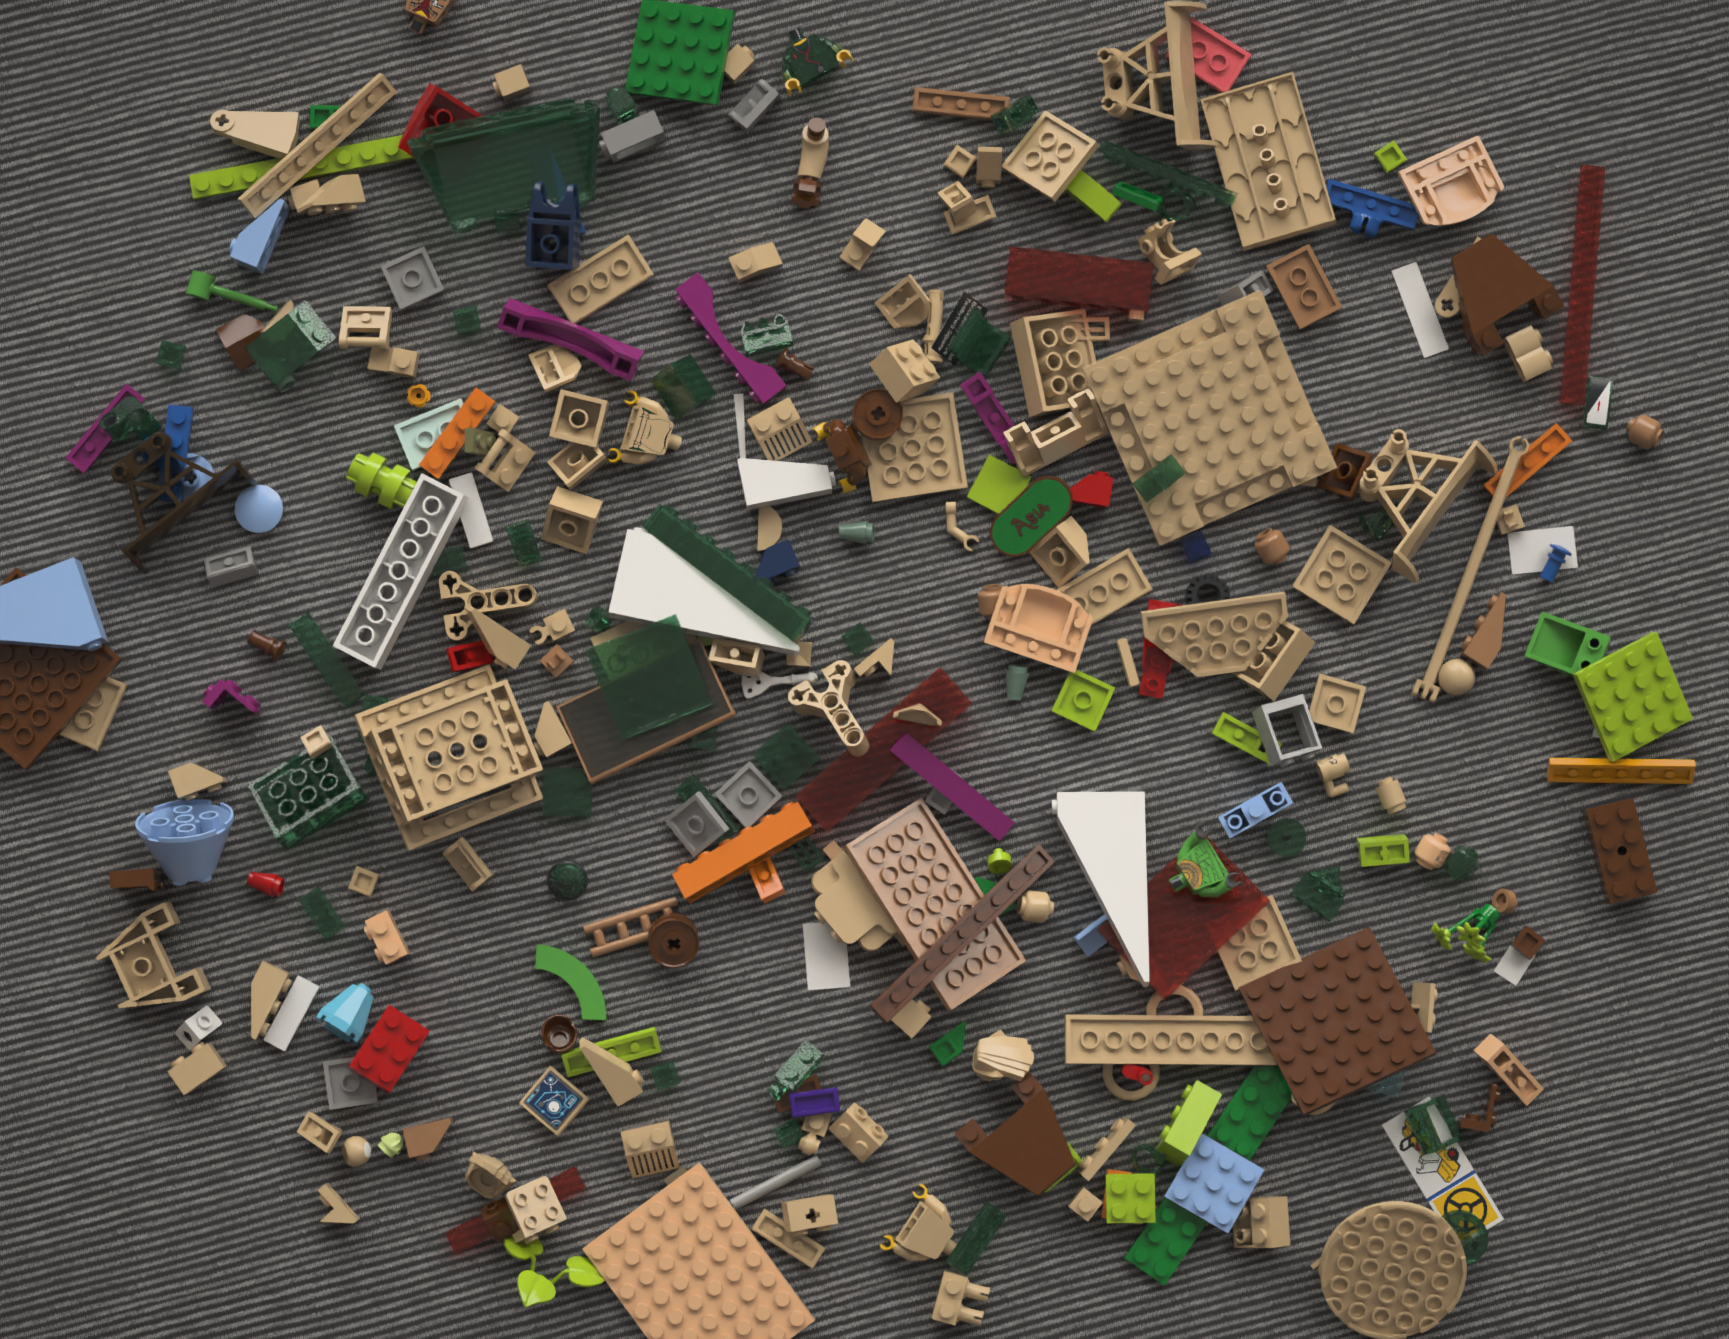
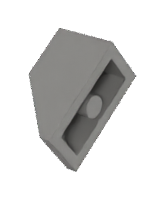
M1260 270L1230 287L1217 297L1221 302V306L1257 290H1261L1264 297L1274 290L1263 270Z

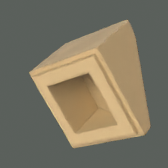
M793 641L800 647L799 657L787 654L786 665L810 667L812 642L796 643Z

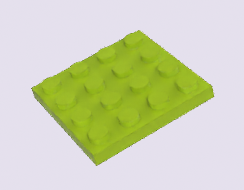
M1651 632L1573 674L1607 758L1611 762L1620 759L1693 719L1657 632Z

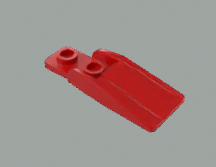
M1150 599L1147 611L1183 605ZM1145 637L1143 638L1141 669L1143 673L1139 694L1160 699L1163 697L1166 677L1171 671L1174 659Z

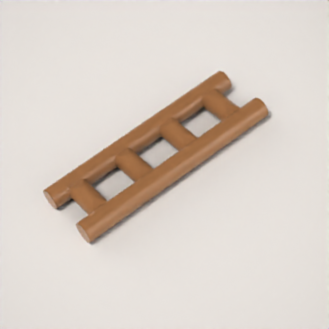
M676 896L583 925L585 934L593 933L597 947L590 949L592 957L594 958L648 941V932L651 927L648 915L662 911L663 915L673 913L672 907L678 906ZM639 918L643 932L629 936L625 922ZM616 925L620 939L606 943L602 929Z

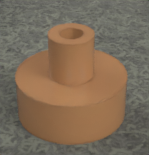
M1499 889L1493 895L1492 906L1499 913L1509 914L1518 905L1516 895L1511 890Z

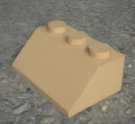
M1284 621L1272 634V638L1264 648L1257 652L1254 658L1252 657L1249 660L1251 662L1249 667L1245 671L1232 672L1231 674L1258 693L1275 701L1311 650L1315 641L1300 628Z

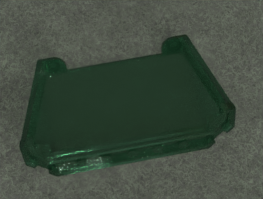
M562 98L426 128L421 131L422 136L420 138L412 137L407 141L411 153L454 232L467 233L471 231L472 227L477 224L476 220L530 209L533 189L537 181L544 182L548 199L552 203L564 200L567 187L571 183L577 185L580 207L587 206L588 202L595 201L600 108L595 100L587 99L583 104L575 103L574 98Z

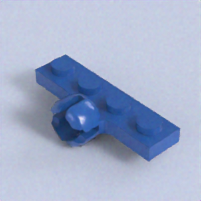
M1332 179L1328 180L1326 188L1332 207L1352 213L1353 217L1350 223L1352 232L1360 235L1363 223L1367 224L1364 237H1375L1381 223H1389L1414 231L1419 214L1412 203Z
M168 404L165 433L170 435L174 441L172 452L188 459L187 454L189 451L194 408ZM142 452V459L145 464L148 462L149 456L146 452ZM165 457L154 465L160 469L158 481L160 486H164ZM173 458L172 479L185 470L187 464ZM185 479L171 489L181 502ZM167 493L158 500L173 502Z

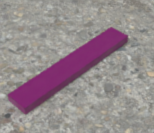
M907 732L891 748L890 751L998 841L1014 825L1015 822Z

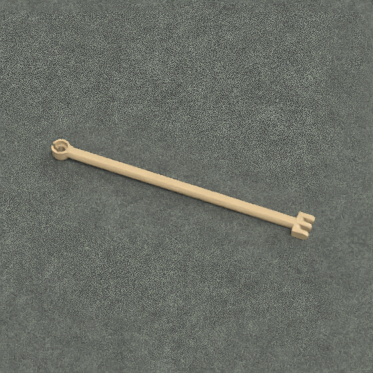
M1521 436L1513 438L1509 443L1510 454L1423 681L1416 679L1411 693L1413 696H1416L1419 688H1422L1421 699L1425 700L1428 691H1430L1432 694L1429 702L1434 703L1440 690V687L1434 685L1521 456L1529 449L1527 439L1523 438L1520 442L1522 449L1520 451L1515 450L1514 444L1520 441Z

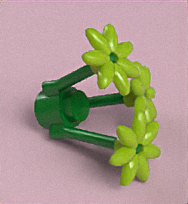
M1485 904L1481 909L1476 908L1470 915L1449 929H1440L1434 923L1431 930L1436 935L1435 939L1440 941L1443 949L1447 948L1449 950H1452L1449 944L1451 942L1449 937H1451V933L1458 930L1461 933L1458 939L1460 941L1467 940L1466 945L1463 944L1464 953L1472 955V958L1475 960L1479 959L1481 962L1487 963L1492 959L1485 955L1484 945L1493 929L1497 926L1495 922L1500 917V914L1495 907ZM1476 918L1475 923L1477 925L1471 928L1468 922ZM1487 928L1483 937L1478 935L1480 929Z

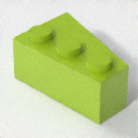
M1198 1080L1192 1086L1188 1084L1181 1095L1184 1098L1181 1105H1176L1171 1113L1170 1118H1172L1169 1126L1166 1125L1159 1136L1161 1140L1153 1153L1179 1167L1193 1151L1222 1094Z

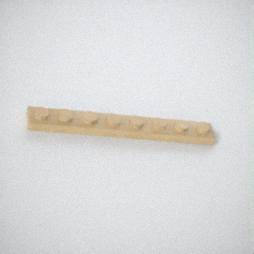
M377 74L243 193L238 200L249 214L256 218L396 94V90L383 74Z

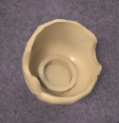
M1460 658L1451 659L1442 665L1438 673L1439 685L1448 694H1464L1474 686L1476 681L1475 669L1468 661Z

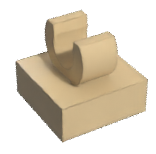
M1517 504L1501 509L1496 522L1500 535L1525 527Z

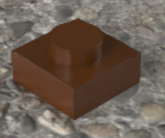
M1526 925L1510 946L1528 960H1531L1545 942V939Z

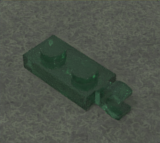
M805 1039L774 1075L777 1082L773 1083L768 1089L770 1096L778 1101L787 1089L794 1093L824 1059V1053Z

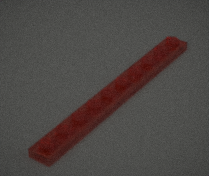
M1581 164L1579 170L1559 403L1585 405L1605 176L1604 166Z

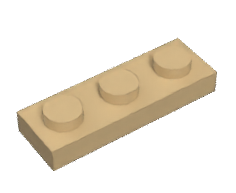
M1125 1116L1123 1119H1117L1111 1126L1112 1132L1108 1137H1102L1096 1144L1095 1148L1097 1150L1091 1157L1088 1155L1082 1160L1078 1172L1089 1181L1136 1125Z

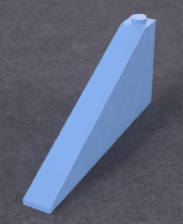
M74 557L0 586V644L77 650L88 649V651H94L101 648L103 643L108 642L81 561Z

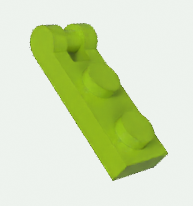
M1222 712L1211 734L1270 765L1266 751L1263 753L1258 750L1262 743L1259 731Z

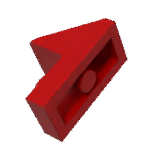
M482 640L446 649L452 672L460 673L471 668L494 663L493 655L488 652Z

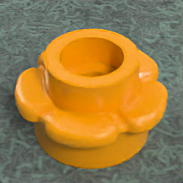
M423 384L413 385L407 391L408 403L412 406L415 405L417 408L424 407L431 397L427 387Z

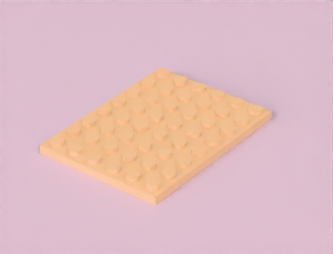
M700 1162L582 1248L648 1339H791L815 1321V1318Z

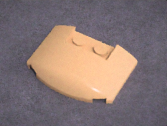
M1479 136L1473 137L1398 172L1417 213L1425 225L1444 226L1468 220L1490 206L1495 201L1494 198L1498 191L1501 192L1504 188Z
M1034 584L1001 587L983 642L1075 673L1093 617L1090 613L1087 615L1076 600L1055 589Z

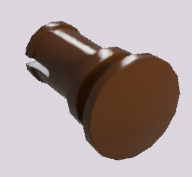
M785 348L777 360L775 369L778 370L781 366L785 368L784 371L788 372L789 370L808 380L814 367L795 358V354L789 355L787 353L788 348Z
M253 630L247 639L248 644L263 650L265 655H272L273 662H277L286 648V641L282 640L278 643L277 639H270L256 630Z

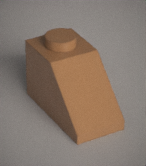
M453 1118L404 1128L403 1134L409 1158L415 1157L416 1161L430 1158L429 1153L437 1149L452 1125Z

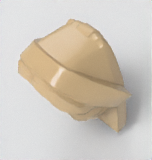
M999 1030L988 1038L979 1040L973 1053L972 1067L975 1074L986 1081H997L1005 1077L1022 1081L1024 1075L1028 1073L1029 1068L1033 1064L1034 1053L1031 1051V1045L1028 1044L1027 1039L1008 1037Z
M475 1152L472 1153L465 1179L469 1186L483 1197L496 1199L516 1182L511 1177L512 1174L508 1168L497 1158Z

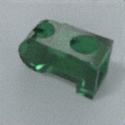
M1031 94L1017 99L1004 109L991 115V118L1001 135L1014 131L1029 121L1039 112V109Z

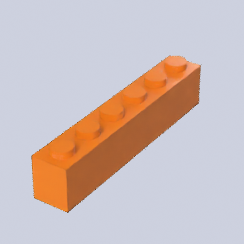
M798 801L796 803L790 802L784 805L777 814L763 817L758 825L744 828L739 832V836L732 840L729 838L720 842L718 848L713 851L701 853L694 862L680 865L672 876L684 898L691 904L748 871L750 868L762 863L765 859L774 856L815 832V829Z

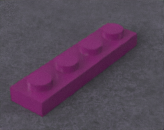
M125 384L65 459L86 474L146 399L128 384Z

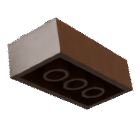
M1634 798L1582 810L1605 903L1612 904L1657 893ZM1620 846L1624 848L1623 856L1619 855L1617 852V849Z

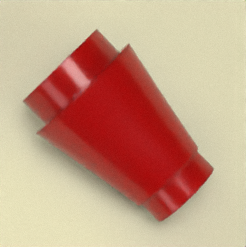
M250 872L247 886H251L272 898L274 896L280 897L285 886V879L281 878L279 874Z

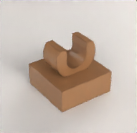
M557 644L540 660L556 678L574 662Z

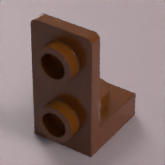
M1489 1083L1483 1121H1480L1479 1115L1466 1113L1465 1118L1459 1117L1458 1127L1489 1132L1490 1128H1494L1496 1114L1493 1113L1494 1103L1498 1104L1500 1090L1497 1089V1084Z

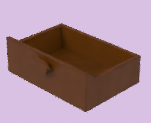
M162 869L109 871L110 888L113 889L148 887L152 891H164L165 889Z

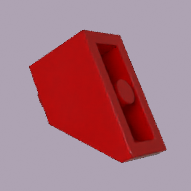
M1095 471L1094 475L1089 474L1071 487L1073 503L1108 509L1114 478L1108 477L1109 473Z

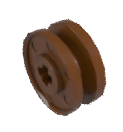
M871 389L864 392L857 399L852 411V421L856 430L863 437L872 441H882L892 437L899 430L903 420L901 403H896L885 389ZM876 409L882 410L881 414H884V417H880L879 421L874 420V416H871V412L874 413Z
M677 913L665 914L656 919L648 932V946L651 956L657 963L670 968L682 967L691 962L699 948L697 928L691 919ZM671 938L672 940H675L677 938L678 942L671 941L669 943V939Z

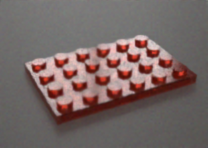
M1207 836L1203 837V839H1208L1227 872L1240 873L1234 878L1235 883L1243 881V886L1232 887V890L1217 898L1201 897L1198 894L1193 895L1187 886L1175 892L1169 880L1180 874L1176 868L1177 856L1147 883L1149 986L1164 1001L1270 903V900ZM1107 920L1097 929V932L1132 967Z

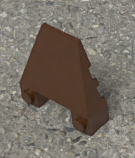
M1492 233L1451 257L1455 287L1458 289L1460 301L1458 302L1459 311H1461L1463 319L1462 329L1475 354L1484 356L1504 344L1494 322L1526 302L1533 315L1543 319L1565 307L1555 287Z
M1028 1071L1022 1081L1017 1080L1010 1086L1025 1105L990 1135H987L972 1118L954 1134L974 1158L1040 1196L1072 1169L1076 1163L1048 1093Z

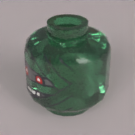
M1458 845L1447 856L1443 867L1454 880H1466L1479 869L1480 864L1477 859L1480 856L1472 846L1466 848L1463 845Z

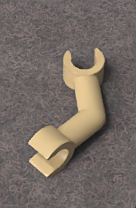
M946 502L947 532L962 542L966 550L973 551L967 546V540L972 538L979 542L978 538L973 535L969 536L956 527V502Z

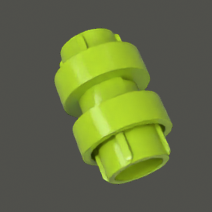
M374 452L369 458L358 453L346 475L347 480L356 484L354 491L367 498L372 493L379 495L378 503L391 510L396 504L404 508L417 481L410 478L411 471L398 464L393 470L386 467L387 459Z

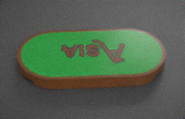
M1043 476L1035 479L993 520L990 528V537L995 548L1004 555L1012 557L1022 556L1031 551L1071 511L1073 495L1069 485L1061 478L1055 476Z

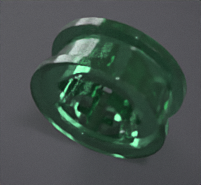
M1452 1210L1442 1215L1441 1217L1451 1225L1456 1234L1458 1232H1461L1463 1235L1470 1233L1464 1226L1459 1225L1460 1221H1468L1473 1224L1477 1232L1476 1244L1472 1249H1469L1473 1240L1470 1234L1463 1237L1464 1242L1461 1244L1464 1249L1467 1265L1479 1260L1488 1246V1232L1484 1223L1476 1215L1466 1210Z

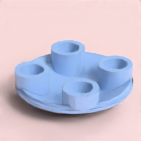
M250 486L243 490L236 500V518L240 525L250 532L263 533L273 530L282 517L283 504L281 498L268 486Z

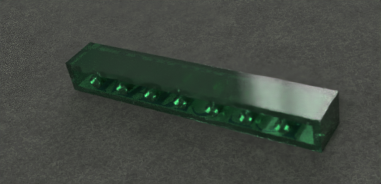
M659 504L642 527L790 640L798 644L815 622L809 617L812 613L801 604L798 608L790 602L793 598L781 590L779 594L772 589L774 584L764 576L758 579L753 575L755 569L747 563L743 562L741 565L734 560L736 555L726 547L723 550L716 547L715 544L718 541L705 533L702 536L696 532L699 527L689 519L685 522L679 519L677 516L680 513L669 504L666 508Z

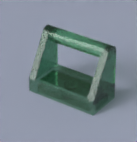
M1444 1094L1404 1110L1423 1156L1438 1152L1463 1139ZM1438 1103L1452 1138L1443 1142L1440 1141L1427 1111V1107Z

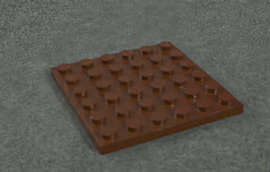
M15 567L1 585L26 575ZM105 643L102 644L101 648L94 651H88V649L77 650L0 644V748L24 769L29 770L123 659Z
M1370 927L1301 958L1302 962L1281 967L1238 987L1303 1117L1436 1055L1434 1047Z

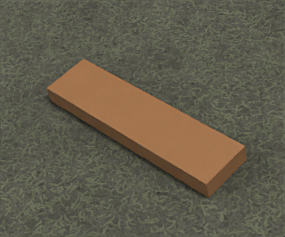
M915 87L912 112L1008 122L1010 97Z

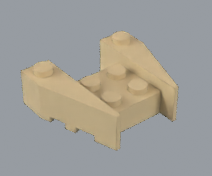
M171 901L161 903L143 912L96 957L97 961L108 957L111 958L127 992L129 1000L119 1004V1008L185 1001L211 990L201 967L177 977L158 937L159 933L181 923Z

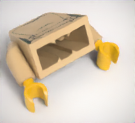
M633 390L628 391L630 395L635 396V399L631 402L624 399L629 407H633L620 448L624 451L622 453L616 448L609 449V451L617 452V458L608 460L613 463H618L622 460L623 463L643 464L654 461L658 455H664L667 447L677 451L681 445L682 438L671 434L674 424L669 421L668 414L658 402L643 396L639 398Z

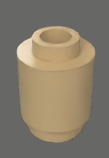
M1388 777L1378 781L1379 786L1375 789L1383 809H1386L1388 814L1406 808L1404 803L1406 799L1398 779L1393 780L1392 777Z

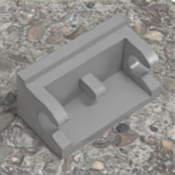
M761 79L735 108L728 113V116L748 133L780 98L779 93Z

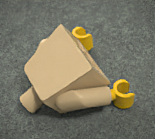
M919 1184L925 1190L924 1194L918 1196L913 1191V1195L919 1200H925L924 1203L922 1201L919 1202L896 1239L891 1235L884 1236L890 1239L891 1245L886 1247L880 1244V1247L883 1250L893 1249L895 1254L909 1261H926L929 1257L937 1259L941 1252L951 1256L957 1249V1243L950 1239L954 1234V1230L950 1227L951 1218L947 1208L934 1195H929L927 1188L923 1184Z

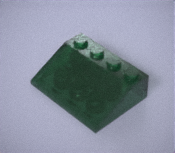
M330 734L328 737L333 745L330 749L313 759L307 749L247 784L273 834L285 850L290 849L369 800L359 780Z

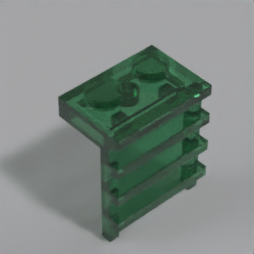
M973 308L947 349L951 351V354L954 355L960 364L975 373L981 372L983 377L986 378L1012 338L992 326L979 309Z

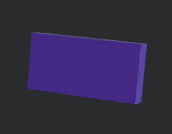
M837 1087L789 1093L792 1118L841 1111Z

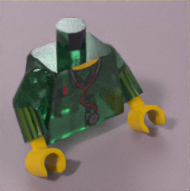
M799 27L790 31L787 36L793 45L785 50L786 55L782 59L781 76L788 96H792L790 92L792 89H798L799 93H801V89L838 69L839 63L842 68H846L844 64L846 59L854 61L850 52L842 49L837 43L824 36L818 37L816 34H812L805 38Z

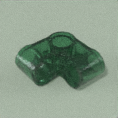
M135 397L123 399L110 412L104 414L99 422L103 431L112 441L116 442L121 441L131 432H135L142 441H145L147 437L152 436L162 428L153 415Z

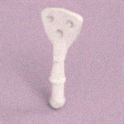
M761 671L759 678H747V676L742 675L741 684L744 696L747 699L762 695L771 686L779 684H792L795 686L806 679L812 684L817 681L818 677L813 672L792 674L785 677H771Z

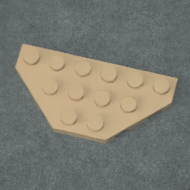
M1285 592L1141 611L1144 637L1197 677L1245 671L1251 664L1249 660L1264 648L1272 638V634L1288 618Z

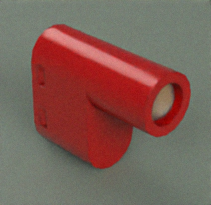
M1123 1064L1121 1066V1072L1125 1077L1138 1081L1143 1085L1152 1083L1153 1075L1147 1067L1135 1064Z

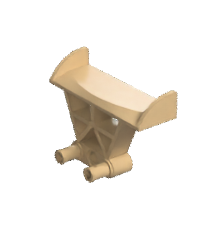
M1192 1L1164 2L1166 27L1126 53L1116 48L1108 49L1103 47L1098 50L1097 55L1101 57H1097V59L1103 63L1105 96L1101 100V103L1105 105H1101V107L1111 116L1121 120L1130 119L1134 111L1137 110L1175 122L1177 146L1190 151L1218 148V142L1200 139L1190 13L1207 10L1206 4ZM1168 40L1170 71L1160 73L1158 46ZM1145 54L1147 68L1136 61ZM1131 66L1149 77L1135 93L1133 92ZM1121 79L1122 85L1116 90L1115 84ZM1171 81L1174 116L1163 113L1161 82ZM1150 95L1151 109L1140 106Z
M1401 429L1393 431L1391 438L1372 464L1365 469L1366 472H1363L1359 488L1361 498L1368 502L1378 499L1404 537L1393 552L1392 569L1415 584L1419 581V575L1410 560L1478 467L1483 468L1492 475H1496L1498 472L1494 458L1477 440L1473 442L1461 459L1409 450L1406 433ZM1405 463L1411 484L1388 486ZM1414 464L1427 466L1419 478ZM1380 466H1388L1390 470L1382 472L1378 468ZM1436 468L1453 470L1436 494L1424 487ZM1417 496L1428 503V505L1411 529H1409L1402 515ZM1394 498H1403V500L1400 502L1397 508L1390 500Z

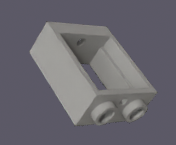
M652 110L602 132L603 140L599 141L605 158H611L612 162L615 163L665 141V135L655 111Z
M1303 694L1265 704L1252 711L1271 766L1280 764L1281 767H1286L1295 763L1294 760L1298 758L1306 761L1316 757L1315 753L1322 749ZM1292 711L1305 748L1282 755L1269 717Z

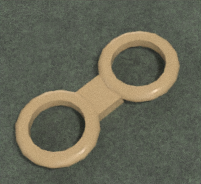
M1168 985L1164 989L1157 990L1151 996L1146 1006V1015H1156V1008L1159 1002L1166 996L1176 994L1187 998L1191 1003L1194 1011L1193 1016H1203V1007L1199 997L1191 989L1182 985ZM1103 1064L1102 1076L1106 1087L1113 1095L1123 1100L1136 1101L1148 1096L1155 1089L1159 1081L1160 1066L1149 1065L1150 1072L1153 1075L1152 1083L1144 1085L1141 1089L1135 1091H1126L1120 1088L1114 1081L1112 1076L1114 1064Z

